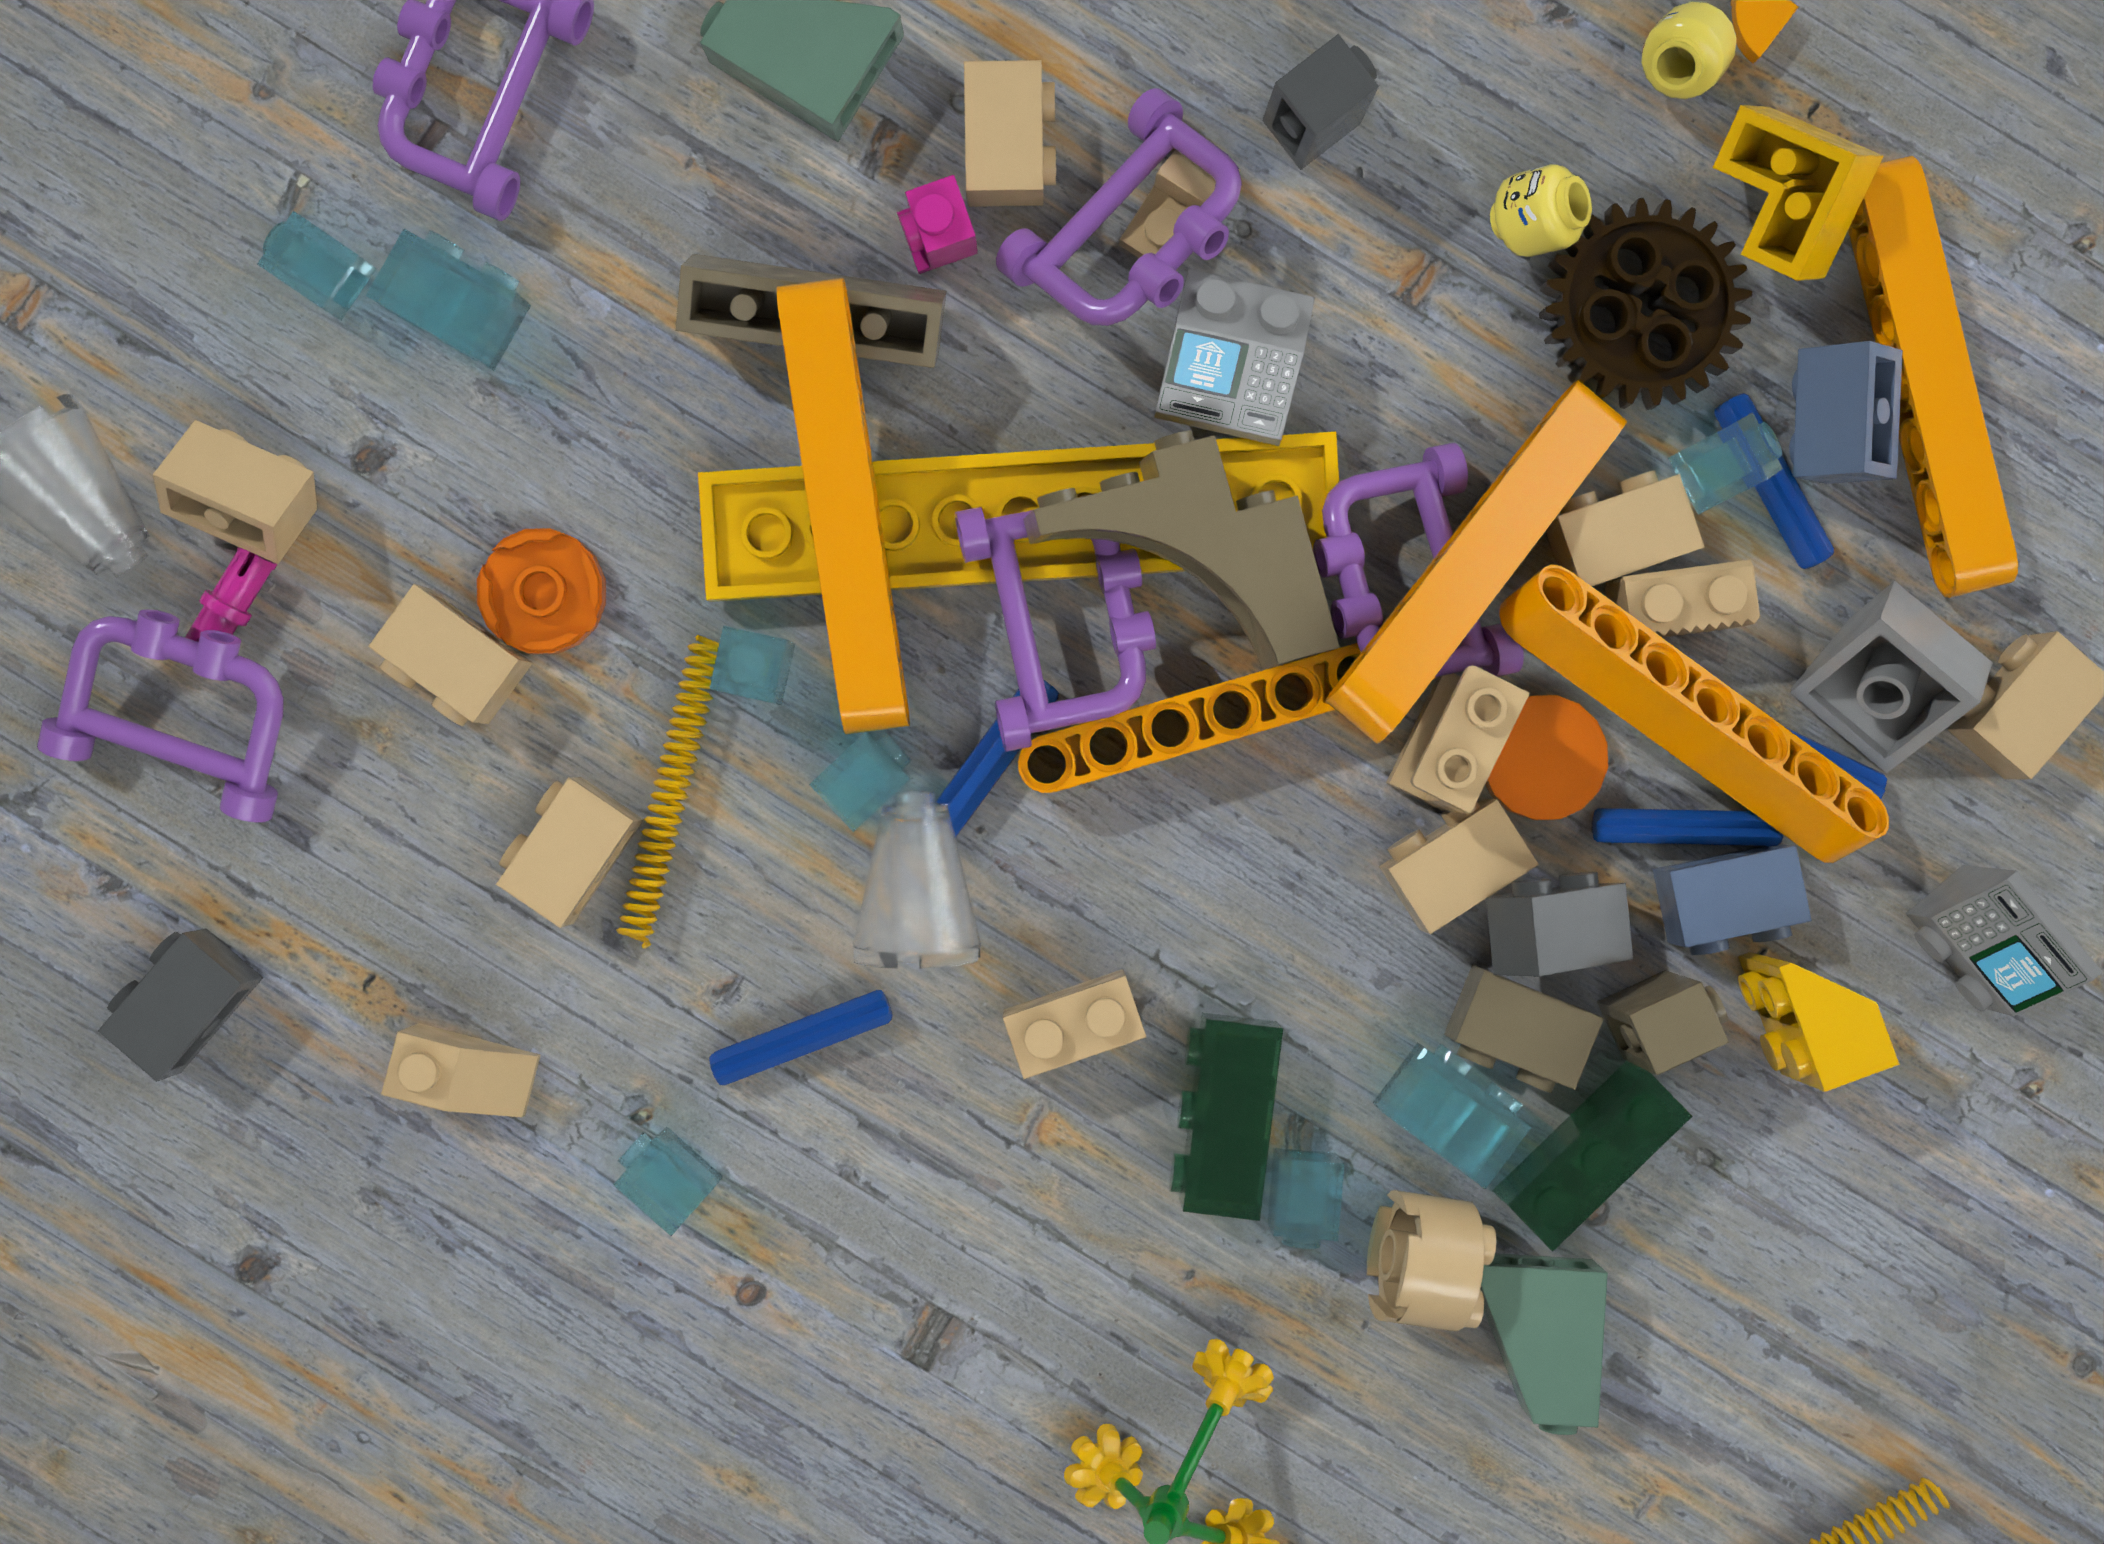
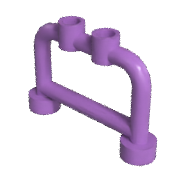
M408 0L400 11L397 24L399 35L410 39L402 60L398 62L388 57L384 58L377 66L373 77L374 93L385 98L377 125L380 142L389 157L404 168L473 196V208L475 211L498 221H503L509 216L516 203L520 189V176L517 172L496 164L549 36L574 46L580 44L586 36L592 21L594 0H499L530 14L466 165L415 145L405 136V120L410 109L415 108L422 100L427 82L425 73L435 50L441 49L449 36L451 28L450 14L457 1L426 0L424 4L417 0Z
M1159 88L1150 89L1136 100L1128 117L1130 132L1142 140L1143 143L1049 243H1046L1030 229L1016 230L1000 246L996 257V266L1001 273L1017 286L1024 287L1035 283L1074 316L1091 325L1109 326L1124 321L1138 311L1148 300L1157 307L1164 308L1175 301L1183 288V276L1176 271L1193 252L1203 260H1210L1217 256L1225 247L1229 237V230L1221 222L1229 215L1239 199L1242 186L1239 168L1227 153L1182 121L1183 108L1178 101ZM1175 148L1215 179L1216 184L1213 193L1201 206H1190L1180 214L1174 225V235L1156 254L1147 253L1134 263L1129 272L1128 283L1119 293L1106 300L1094 298L1059 269L1167 154Z
M1456 443L1427 448L1423 454L1422 462L1354 475L1338 482L1327 494L1322 509L1326 538L1317 539L1314 542L1313 553L1320 576L1326 578L1338 575L1344 599L1334 600L1331 605V618L1335 632L1341 639L1356 636L1360 652H1362L1382 626L1383 615L1378 598L1374 593H1370L1363 571L1365 563L1364 548L1358 534L1351 530L1348 520L1349 507L1359 500L1413 490L1434 559L1453 534L1442 497L1463 493L1468 482L1466 459L1461 448ZM1478 619L1435 677L1461 672L1466 667L1472 665L1479 668L1482 667L1483 670L1497 677L1517 673L1523 666V647L1506 633L1501 623L1481 627L1480 620Z
M977 507L955 512V520L964 562L987 558L992 560L1020 696L995 701L996 716L1005 752L1031 747L1030 733L1109 718L1128 710L1140 698L1146 683V663L1143 651L1156 649L1155 631L1149 611L1135 613L1130 589L1142 586V573L1136 550L1121 551L1120 544L1117 542L1091 539L1096 555L1098 580L1102 593L1105 596L1109 615L1111 640L1120 665L1121 677L1118 684L1106 692L1048 703L1014 540L1028 537L1023 519L1032 510L985 519L982 508Z
M148 609L139 611L137 621L107 616L93 620L78 633L72 647L58 717L47 718L42 721L37 744L38 750L50 757L61 760L83 761L91 758L95 738L97 737L225 780L220 802V810L224 814L248 822H266L271 820L278 792L274 787L267 784L283 717L284 697L278 681L267 668L238 655L241 640L226 632L205 630L201 632L199 642L177 635L179 618L163 611ZM118 642L130 646L131 651L139 656L155 660L169 659L193 667V672L199 676L219 681L232 680L248 687L254 693L257 708L245 760L88 708L102 647L106 643Z

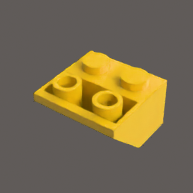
M1752 952L1738 956L1744 974L1738 976L1739 987L1749 1008L1752 1011L1758 1010L1766 1031L1765 1034L1760 1035V1043L1763 1053L1773 1070H1780L1782 1075L1826 1092L1900 1065L1877 1002L1791 962Z

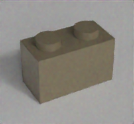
M1472 964L1444 1035L1460 1043L1457 1051L1458 1056L1493 1069L1496 1059L1519 1067L1516 1079L1552 1093L1556 1083L1573 1090L1576 1089L1604 1018L1500 975H1493V972Z
M1664 970L1597 1001L1622 1058L1654 1075H1660L1729 1043L1721 1025L1728 1021V1016L1716 991L1710 985L1704 987L1702 982Z

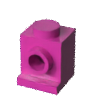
M954 175L905 192L909 208L897 212L918 274L978 254L976 235Z

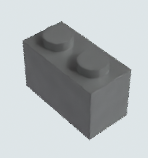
M1337 34L1275 82L1262 121L1300 170L1361 124L1379 88V85L1375 82L1377 73L1371 60L1358 46L1354 45L1349 48L1341 36Z
M1598 872L1569 873L1559 875V887L1552 888L1551 879L1511 882L1512 894L1486 898L1493 975L1541 977L1633 960L1626 883H1599Z
M206 928L182 934L174 932L163 940L149 958V961L154 966L140 982L134 980L128 983L113 997L107 1007L113 1014L98 1030L101 1035L156 1082L182 1073L263 979L258 972Z

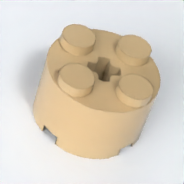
M1391 1190L1387 1196L1394 1204L1392 1207H1379L1373 1222L1367 1253V1275L1378 1277L1379 1295L1368 1294L1370 1309L1374 1317L1379 1321L1448 1331H1459L1463 1327L1476 1329L1480 1325L1484 1313V1296L1480 1290L1484 1265L1491 1264L1496 1252V1233L1494 1227L1482 1224L1478 1209L1470 1201Z

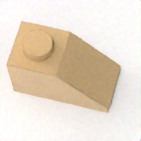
M418 1023L397 1032L381 1095L448 1112L524 1117L541 1055Z

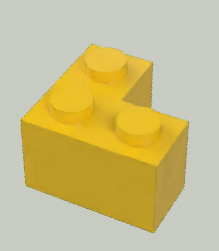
M1740 105L1712 168L1769 193L1740 255L1796 281L1825 278L1884 156L1771 107Z

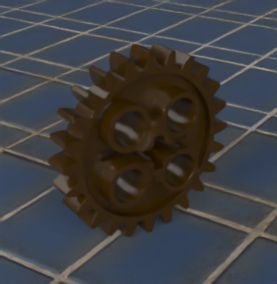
M1638 198L1630 206L1628 218L1618 203L1612 204L1605 211V224L1592 214L1588 225L1583 230L1585 238L1580 236L1576 243L1565 249L1570 256L1557 254L1548 264V267L1561 278L1547 280L1540 289V292L1555 298L1556 303L1545 307L1539 313V318L1547 321H1557L1558 328L1544 339L1545 344L1564 343L1567 349L1555 363L1557 367L1567 366L1576 362L1580 369L1575 376L1574 382L1579 380L1585 383L1590 378L1598 381L1595 394L1601 399L1608 396L1614 389L1619 390V406L1623 409L1634 403L1638 393H1641L1646 410H1652L1660 405L1663 392L1670 403L1675 405L1686 399V385L1695 393H1699L1709 387L1710 384L1706 372L1718 376L1729 368L1727 361L1720 353L1733 354L1742 349L1744 345L1730 331L1742 329L1751 323V317L1736 311L1735 306L1752 297V291L1744 288H1734L1733 280L1748 270L1747 266L1744 264L1728 266L1724 259L1736 246L1734 241L1726 242L1716 247L1711 242V239L1717 230L1718 224L1714 221L1698 231L1693 227L1696 209L1691 207L1678 219L1672 218L1671 200L1665 199L1657 206L1653 215H1649L1644 198ZM1620 249L1631 250L1639 256L1642 262L1641 275L1634 276L1622 270L1617 256ZM1678 276L1687 277L1695 282L1699 291L1698 303L1686 302L1679 296L1675 284ZM1595 278H1601L1610 289L1603 290L1598 288L1594 283ZM1642 293L1650 297L1648 308L1653 312L1648 316L1640 312L1643 302L1637 297ZM1592 306L1605 307L1612 313L1615 319L1614 333H1602L1593 326L1590 319ZM1687 319L1693 322L1696 327L1695 331H1689L1687 326L1680 320ZM1650 333L1661 334L1668 339L1672 348L1670 361H1661L1652 355L1648 347Z

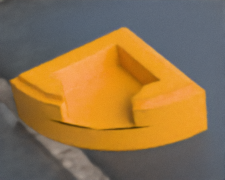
M1731 0L1730 6H1732V21L1737 38L1736 44L1742 54L1754 64L1799 7L1791 0Z

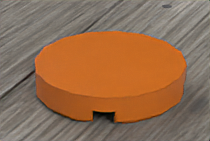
M551 528L524 529L503 538L492 549L494 552L488 557L486 564L482 565L477 577V605L486 626L499 639H502L507 645L529 654H559L580 645L597 628L606 606V578L596 556L578 539Z
M1558 695L1528 696L1485 785L1489 794L1511 813L1532 820L1562 819L1582 810L1600 791L1608 770V743L1598 721L1579 703Z

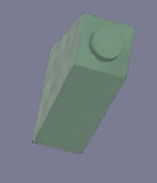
M726 0L724 4L720 1L716 2L708 11L700 30V35L703 37L700 44L709 63L839 142L904 37L901 15L889 7L835 0Z
M1495 1253L1491 1264L1484 1265L1480 1290L1484 1296V1313L1520 1406L1534 1424H1539L1540 1430L1548 1433L1573 1435L1578 1432V1427L1598 1428L1608 1273L1593 1259Z

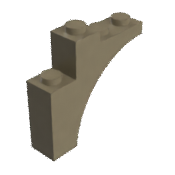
M1188 430L1159 438L1154 441L1156 450L1139 462L1144 481L1140 482L1137 472H1130L1099 482L1102 492L1080 498L1077 497L1075 488L1055 491L1037 498L1039 508L1033 509L1023 519L1030 544L1074 538L1108 540L1143 549L1178 565L1212 591L1233 614L1247 635L1258 657L1261 670L1340 648L1298 495L1277 501L1274 490L1261 492L1237 500L1236 503L1239 511L1236 512L1215 435L1194 440L1192 431Z

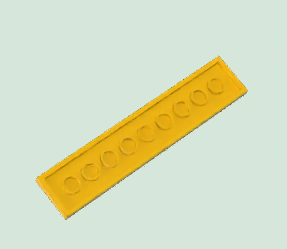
M1336 431L1283 435L1279 446L1245 438L1216 439L1236 512L1239 511L1236 503L1237 500L1261 492L1274 490L1277 501L1298 495L1312 549L1317 539L1326 538L1322 509L1327 494L1339 482ZM1155 444L873 461L891 590L996 584L991 558L964 562L957 533L955 512L981 507L984 518L989 519L1039 508L1037 498L1063 489L1075 488L1078 498L1102 492L1099 482L1125 473L1137 472L1140 482L1144 481L1139 462L1156 450ZM802 466L698 472L707 601L719 602L822 595ZM1028 537L1014 540L1023 582L1098 577L1096 555L1091 539H1057L1030 544ZM1119 543L1121 551L1136 550L1142 574L1185 571L1178 565L1154 553Z

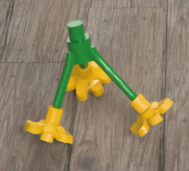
M1210 1339L1205 1353L1196 1352L1192 1365L1193 1370L1204 1377L1203 1382L1205 1385L1212 1389L1205 1403L1208 1411L1172 1484L1160 1486L1151 1496H1144L1135 1487L1139 1485L1143 1476L1140 1466L1135 1463L1143 1453L1139 1442L1132 1436L1120 1442V1435L1116 1427L1112 1424H1103L1097 1430V1443L1094 1444L1087 1436H1081L1071 1446L1072 1452L1081 1462L1066 1467L1064 1479L1068 1485L1079 1488L1075 1494L1077 1502L1086 1507L1093 1508L1103 1499L1108 1507L1118 1509L1126 1503L1127 1499L1137 1509L1142 1518L1143 1534L1150 1544H1166L1175 1537L1183 1536L1204 1540L1202 1544H1280L1275 1539L1265 1538L1264 1535L1274 1525V1517L1267 1509L1253 1511V1503L1249 1498L1233 1499L1228 1513L1222 1509H1212L1205 1518L1206 1525L1191 1522L1186 1517L1189 1511V1500L1185 1491L1221 1416H1227L1232 1406L1243 1407L1247 1400L1259 1403L1265 1402L1273 1392V1388L1270 1385L1274 1379L1272 1370L1266 1364L1261 1363L1251 1366L1254 1361L1253 1356L1242 1349H1235L1232 1356H1230L1229 1349L1222 1340Z

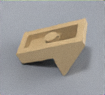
M1175 150L1158 170L1152 190L1121 236L1119 246L1138 258L1147 253L1156 254L1174 235V225L1180 214L1190 206H1201L1211 196L1215 189V179L1179 151Z

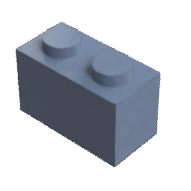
M1873 341L1798 349L1797 370L1792 379V392L1796 401L1795 433L1792 435L1789 444L1794 478L1824 484L1897 479L1902 350Z
M1796 845L1760 846L1652 869L1667 942L1685 948L1689 947L1691 955H1705L1725 951L1730 948L1728 939L1749 934L1752 935L1753 942L1784 939L1792 936L1790 926L1812 921Z

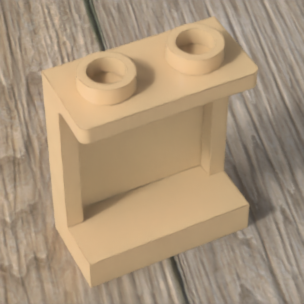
M1473 665L1466 667L1462 676L1454 673L1439 676L1386 783L1441 811L1471 814L1530 693Z

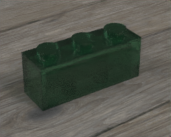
M1202 1012L1200 1028L1189 1027L1185 1065L1195 1066L1192 1091L1181 1090L1177 1128L1187 1129L1185 1154H1173L1170 1173V1192L1180 1193L1179 1201L1183 1212L1260 1221L1283 1028L1277 1021Z
M1626 1061L1492 1191L1553 1252L1693 1116L1650 1072Z

